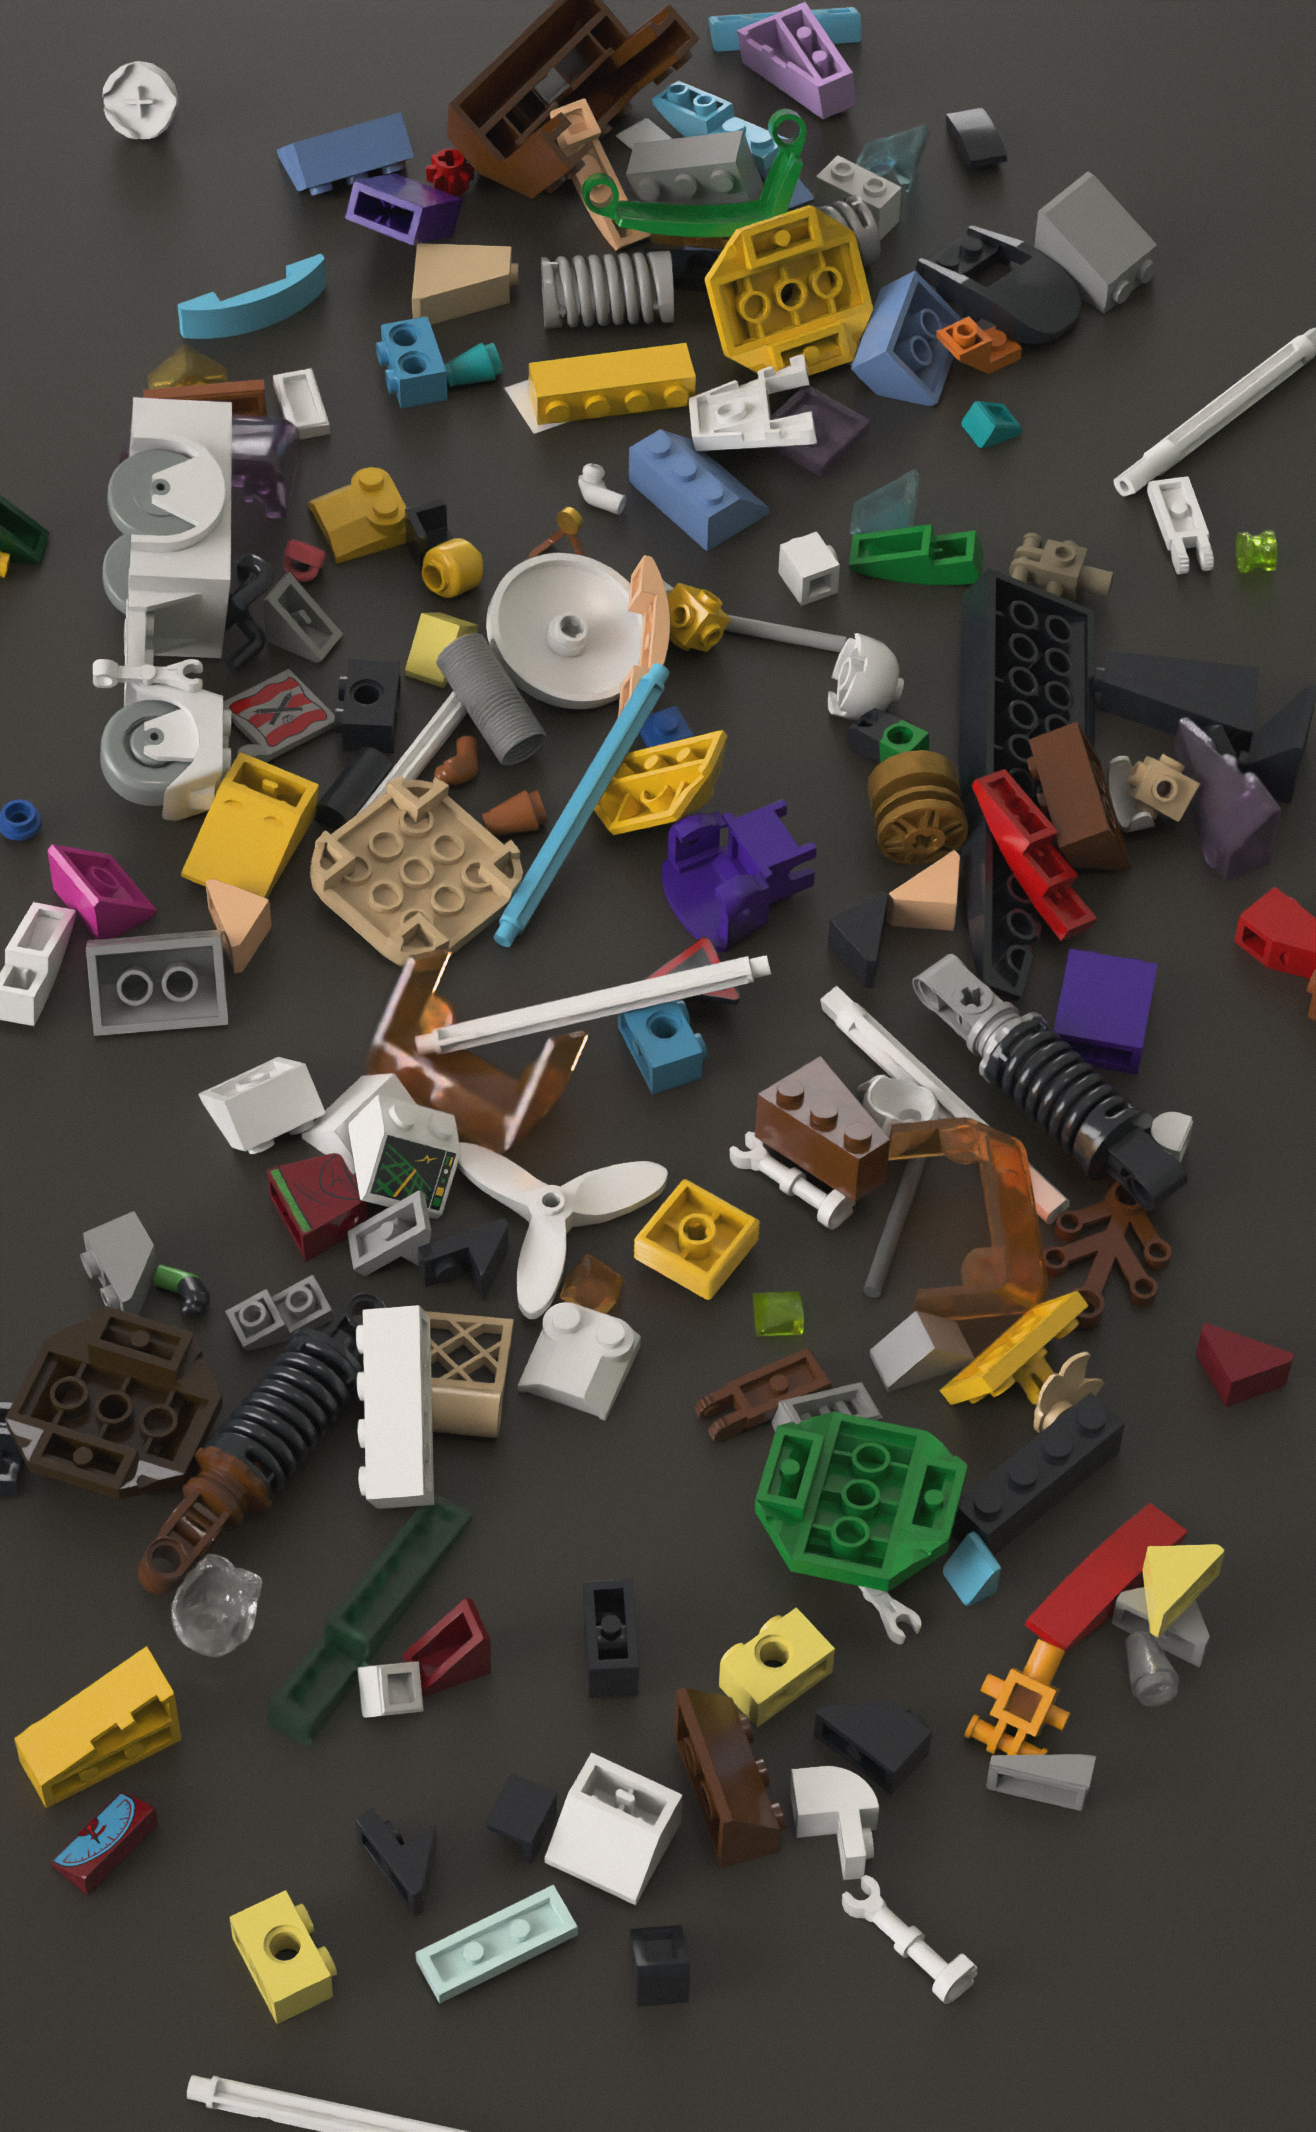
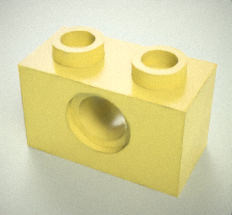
M796 1607L783 1617L780 1615L774 1616L763 1625L759 1635L745 1645L743 1643L734 1645L724 1654L720 1662L719 1687L728 1697L733 1698L738 1708L747 1715L756 1727H759L833 1672L835 1648ZM777 1660L784 1665L772 1668L766 1666L764 1662Z
M286 1890L229 1917L233 1940L276 2024L333 1998L331 1977L337 1975L335 1964L325 1946L316 1948L309 1935L315 1932L306 1908L302 1903L294 1906ZM284 1949H292L298 1952L293 1959L286 1961L278 1960L274 1957L279 1951Z

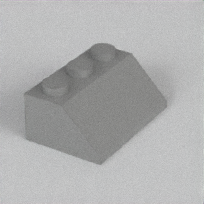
M221 929L87 941L86 957L94 1036L229 1025Z

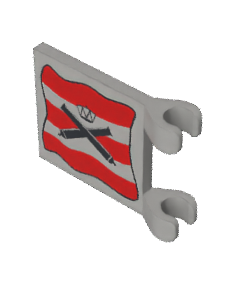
M290 669L223 702V709L231 710V721L253 743L242 746L238 750L237 756L242 752L266 763L334 728L335 715Z

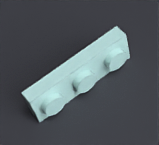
M552 1885L415 1952L416 1962L440 2004L577 1936L578 1926L555 1886Z

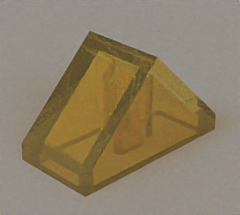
M182 344L147 376L148 389L229 382L225 366L186 344Z

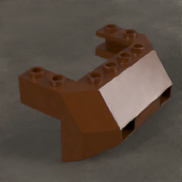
M555 0L449 103L446 137L479 174L532 199L543 190L551 194L566 178L568 180L571 179L586 165L582 158L592 147L586 142L567 157L559 148L557 138L572 123L562 112L551 119L550 112L585 98L602 132L598 138L600 140L612 129L608 123L612 118L617 122L633 108L629 101L642 88L652 81L658 86L674 71L671 66L677 71L693 57L689 50L700 38L670 4L630 34L602 0ZM554 68L566 81V84L547 102L535 86L548 76L547 73Z

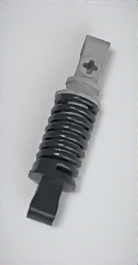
M947 954L913 979V988L921 1002L927 1008L936 1012L959 1036L967 1041L968 1050L975 1056L983 1058L979 1066L980 1075L988 1083L1002 1090L1009 1100L1015 1102L1021 1111L1027 1113L1028 1118L1038 1124L1042 1131L1050 1135L1055 1143L1061 1145L1068 1155L1074 1156L1075 1161L1083 1168L1084 1173L1091 1180L1100 1181L1112 1176L1130 1193L1132 1198L1142 1208L1149 1211L1153 1210L1187 1184L1188 1177L1182 1164L1174 1155L1165 1151L1149 1136L1153 1124L1151 1115L1144 1109H1139L1132 1105V1101L1126 1096L1120 1095L1119 1089L1113 1084H1108V1080L1101 1073H1096V1068L1089 1062H1084V1057L1078 1052L1073 1051L1072 1046L1066 1041H1062L1059 1034L1049 1030L1047 1022L1039 1013L1032 1012L1021 1017L1019 1010L1012 1003L1003 1002L953 954Z

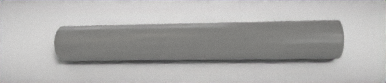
M728 615L732 620L724 629L727 632L839 653L847 641L845 636Z

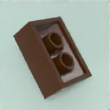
M1074 722L1029 739L1033 756L1027 758V763L1034 781H1040L1043 792L1037 794L1038 802L1046 818L1051 817L1053 826L1059 832L1051 844L1059 853L1064 854L1071 867L1119 871L1132 868L1101 761L1079 723Z
M686 1687L676 1690L674 1739L720 1868L778 1852L780 1832L786 1830L785 1820L778 1801L770 1803L765 1788L770 1785L766 1765L762 1757L754 1759L749 1744L754 1742L747 1715H738L733 1698Z

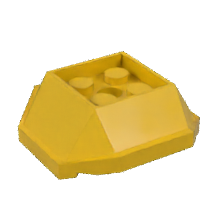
M810 205L736 229L704 278L724 356L757 374L759 370L769 366L774 368V372L791 366L789 358L804 354L808 376L853 361L859 347L857 344L866 329L873 311L855 232L829 217L818 208ZM789 283L792 288V295L787 302L783 303L781 291Z

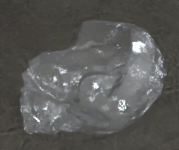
M207 1554L200 1560L196 1568L186 1574L184 1582L176 1590L175 1599L171 1604L172 1626L184 1646L191 1648L199 1654L218 1658L233 1651L241 1643L246 1642L251 1630L254 1628L257 1600L260 1597L262 1587L261 1577L243 1568H235L227 1558L217 1554Z

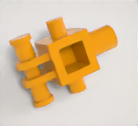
M1038 1639L1023 1671L1012 1668L1005 1681L988 1673L980 1691L997 1699L990 1715L998 1718L999 1721L995 1727L979 1719V1715L974 1714L964 1736L969 1739L972 1737L986 1744V1751L995 1754L997 1749L1006 1752L1007 1755H1047L1048 1749L1044 1747L1040 1749L1025 1740L1028 1734L1035 1737L1040 1735L1045 1723L1062 1731L1069 1719L1070 1712L1054 1705L1060 1689L1050 1685L1065 1651ZM1009 1724L1018 1728L1015 1737L1005 1733Z

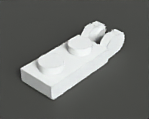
M1189 477L1148 482L1147 493L1167 550H1171L1172 563L1177 574L1188 573L1189 557L1186 553V548L1196 547L1197 560L1201 570H1213L1214 558L1209 543V531Z

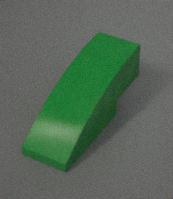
M932 524L852 535L849 567L851 571L903 583L923 585L973 584L982 575L984 551L976 530L936 535Z

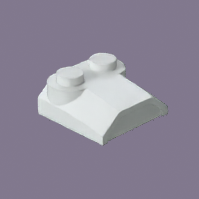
M563 1302L549 1308L543 1317V1329L518 1384V1391L535 1394L596 1415L599 1419L606 1421L640 1349L641 1336L619 1318L574 1303Z

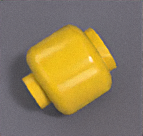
M463 538L446 541L426 552L422 567L423 581L431 591L443 598H454L480 584L484 569L482 555L470 542Z

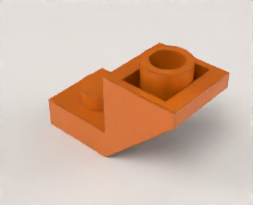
M969 316L936 332V338L960 362L987 374H991L1021 359L1022 347L1015 340L1007 338L1004 332L995 329L996 326L983 331Z

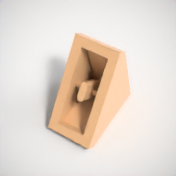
M953 850L890 892L888 895L886 921L891 926L954 931L960 855Z
M216 879L205 881L208 909L216 929H221L222 944L234 974L243 972L272 927L269 899Z

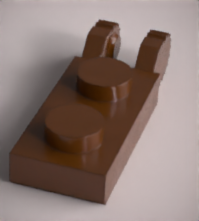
M807 1347L727 1382L726 1387L702 1397L695 1404L694 1409L698 1417L703 1420L725 1412L733 1404L736 1411L716 1420L708 1430L713 1441L721 1442L727 1438L730 1439L737 1436L745 1427L750 1429L774 1418L779 1401L832 1389V1382L811 1349Z

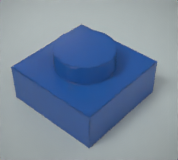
M676 705L650 714L639 732L648 748L694 737Z

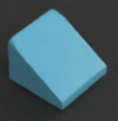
M973 1531L965 1537L945 1563L943 1575L963 1604L971 1606L997 1593L1001 1566L978 1533L976 1534Z

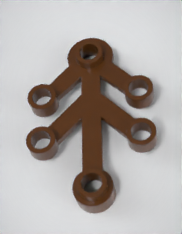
M1118 1181L1108 1189L1104 1201L1077 1211L1065 1210L1059 1213L1055 1223V1234L1062 1241L1072 1243L1062 1247H1047L1041 1255L1040 1269L1046 1276L1051 1278L1063 1276L1067 1272L1069 1264L1096 1255L1085 1285L1071 1291V1293L1075 1291L1080 1293L1089 1305L1085 1310L1091 1312V1314L1080 1313L1076 1317L1079 1322L1077 1328L1089 1329L1096 1326L1102 1320L1105 1307L1102 1292L1115 1260L1130 1284L1128 1297L1134 1305L1148 1307L1156 1300L1157 1282L1152 1277L1147 1276L1124 1237L1129 1224L1144 1245L1142 1260L1147 1268L1153 1271H1161L1170 1264L1172 1248L1169 1243L1161 1240L1147 1216L1149 1210L1142 1208ZM1122 1202H1130L1133 1205H1125ZM1110 1219L1105 1231L1078 1240L1082 1235L1083 1227ZM1072 1223L1076 1228L1067 1229L1062 1224ZM1160 1252L1164 1257L1155 1258L1150 1253ZM1058 1259L1062 1263L1060 1265H1052L1047 1260ZM1146 1288L1150 1293L1140 1294L1136 1289Z

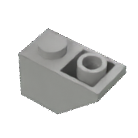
M135 1211L84 1232L86 1252L80 1254L90 1279L99 1278L103 1286L100 1289V1293L105 1306L139 1316L154 1281L157 1262L154 1244Z

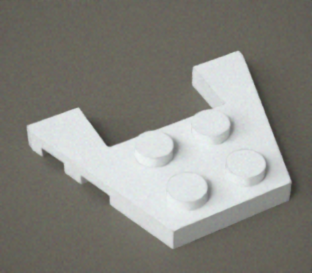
M804 354L789 358L791 366L774 372L772 366L759 370L758 379L738 386V382L734 380L689 398L691 432L695 451L810 445L817 443L815 424L811 411L771 420L769 394L809 385Z

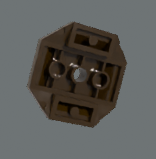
M104 1306L90 1314L88 1320L70 1326L43 1342L5 1420L7 1429L30 1472L122 1500L186 1484L195 1466L194 1454L200 1447H204L221 1411L223 1402L220 1390L193 1332ZM115 1414L123 1415L117 1419H108V1417Z

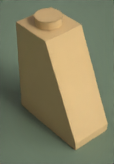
M417 244L412 292L413 319L428 316L430 325L510 303L511 287H518L519 263H512V247Z

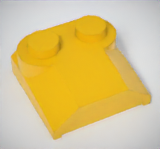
M376 467L363 468L353 475L350 485L308 502V508L310 512H313L333 552L336 564L406 543V505L391 476L383 469Z

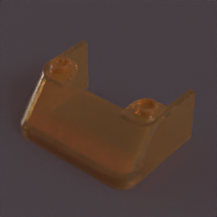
M442 948L409 955L366 1056L365 1066L367 1074L395 1073L417 1105L454 1115L458 1135L470 1143L487 1148L497 1154L514 1149L561 1098L589 1034L580 1030L549 1038L539 1060L529 1064L524 1069L519 1082L466 1049L437 1055V1052L420 1055L416 1046V1036L432 1033V1029L457 1023V1015L452 1003L435 992L451 952Z
M967 1117L892 1124L889 1134L890 1149L888 1160L946 1155L950 1160L960 1164L979 1163L993 1246L975 1249L965 1257L961 1267L962 1286L917 1290L911 1314L915 1311H920L954 1321L1023 1314L1036 1305L1043 1303L1048 1293L1049 1284L1028 1157L1022 1142L1014 1136Z

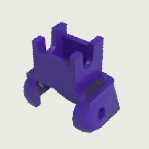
M783 799L734 818L731 812L722 813L721 816L718 810L709 814L694 813L677 821L669 830L668 858L662 864L661 878L666 898L676 917L687 931L697 940L700 937L710 938L717 952H728L761 925L768 922V913L770 912L769 904L814 886L815 872L811 866L794 873L791 872L794 867L816 858L817 848L813 842L800 847L796 844L779 819L787 815V804ZM727 827L729 829L728 845L720 847V829Z

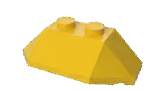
M723 730L627 753L594 809L595 813L613 835L675 822L703 807L712 797L714 786L720 775L728 735Z

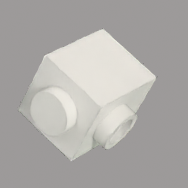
M817 532L793 538L786 543L780 544L778 573L801 606L838 593L840 564L838 563L836 552L831 545L826 546Z

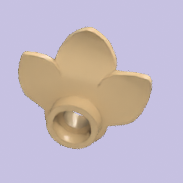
M1081 1352L1070 1357L1063 1364L1059 1374H1051L1043 1384L1038 1396V1405L1034 1411V1429L1039 1434L1090 1392L1096 1396L1104 1385V1381L1099 1378H1084L1087 1363L1091 1356L1090 1353Z

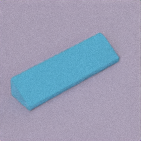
M854 7L811 10L833 44L858 43L861 41V15ZM779 12L710 16L708 21L714 50L717 52L740 50L737 30Z

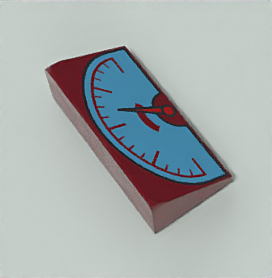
M121 1791L50 1861L51 1866L88 1896L158 1825L156 1809L148 1803Z

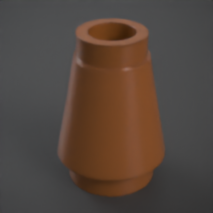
M525 789L493 807L488 812L482 813L486 829L494 836L540 830V825L549 823L538 790L527 793Z

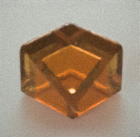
M586 1253L567 1275L560 1298L565 1302L574 1303L606 1314L617 1302L624 1279L592 1254Z

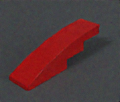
M1005 769L976 779L972 787L987 824L1011 871L1040 915L1060 941L1090 930L1098 918L1071 888L1078 874L1051 844L1059 833L1058 830Z
M1149 1503L1095 1549L1029 1616L1025 1626L1044 1641L1064 1650L1065 1653L1113 1616L1116 1600L1121 1592L1137 1589L1144 1583L1142 1570L1147 1547L1182 1545L1188 1531L1153 1504Z

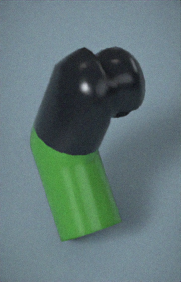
M162 1264L159 1265L154 1277V1286L178 1293L184 1297L179 1307L182 1314L196 1318L202 1317L205 1313V1306L210 1304L211 1298L202 1280L193 1273Z

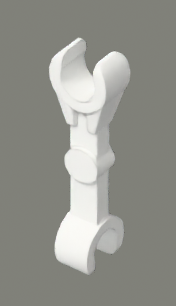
M98 659L93 663V684L97 688H112L118 682L142 683L147 686L154 683H165L186 692L194 693L202 689V679H188L185 677V674L191 672L202 673L203 665L199 660L188 659L168 665L167 667H154L151 664H144L143 666H118L112 660Z
M858 1586L862 1590L864 1598L871 1602L880 1612L888 1637L893 1642L903 1644L906 1638L904 1632L897 1627L896 1623L907 1622L916 1634L919 1633L921 1619L915 1611L907 1608L895 1599L893 1600L885 1591Z

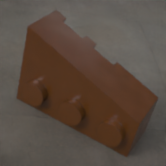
M821 1056L758 1093L754 1137L854 1202L886 1183L890 1138Z

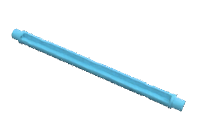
M655 663L648 674L642 676L499 919L500 926L493 936L498 944L510 947L516 936L521 935L662 695L665 689L664 683L670 675L669 670L665 666Z

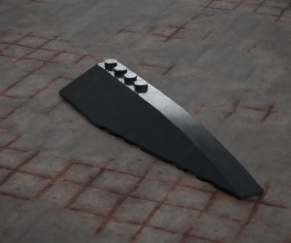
M988 568L962 595L959 785L961 790L960 799L964 805V815L968 823L967 839L961 846L968 924L977 978L986 984L993 993L1018 1001L1022 997L1034 956L1031 950L1041 932V915L1030 901L1005 860L987 824L972 784L976 779L1005 769L1042 812L1037 798V794L1043 792L1040 781H1034L1027 763V758L1033 756L1029 739L1078 722L1094 749L1095 614L1091 609Z

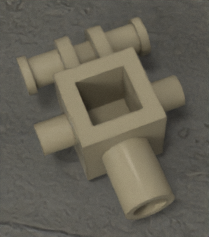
M1036 533L1024 535L1022 539L1023 546L1016 549L1014 560L1009 568L1011 577L1025 583L1035 584L1037 588L1074 603L1079 590L1109 596L1114 572L1086 566L1088 548L1080 547L1071 540L1059 542L1048 539L1043 550L1041 549L1043 539L1040 535Z

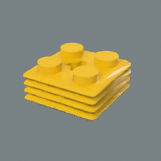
M684 1179L634 1239V1258L704 1299L710 1300L759 1240L758 1230L760 1228V1221L691 1181Z

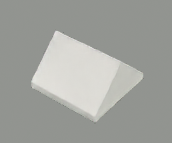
M395 1073L361 1076L325 1110L326 1114L314 1121L315 1125L312 1128L302 1132V1139L325 1155L331 1153L340 1154L350 1172L354 1174L356 1171L348 1124L378 1094L416 1104V1102Z

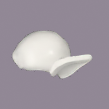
M877 1075L857 1088L859 1094H865L862 1106L890 1138L889 1156L900 1147L922 1139L938 1120L939 1106L935 1094L925 1087L906 1082L902 1077L892 1079L886 1075Z

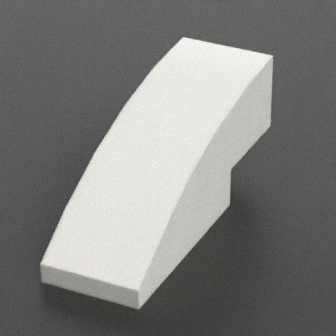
M32 903L5 949V965L0 972V1020L31 1026L35 1025L60 969L76 918V910Z

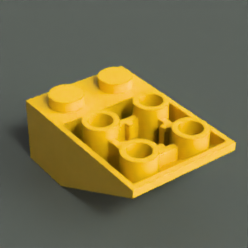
M240 752L220 784L181 872V877L205 887V881L216 879L267 899L315 818L319 784Z

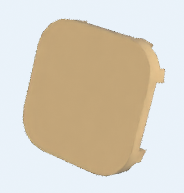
M402 775L389 781L386 793L331 835L326 830L315 842L310 869L313 890L330 909L384 957L397 965L414 969L433 967L445 961L502 916L520 886L523 874L520 862L521 851L512 840L506 844L500 842L448 796L449 785L436 777L433 779V783L422 780L404 781Z

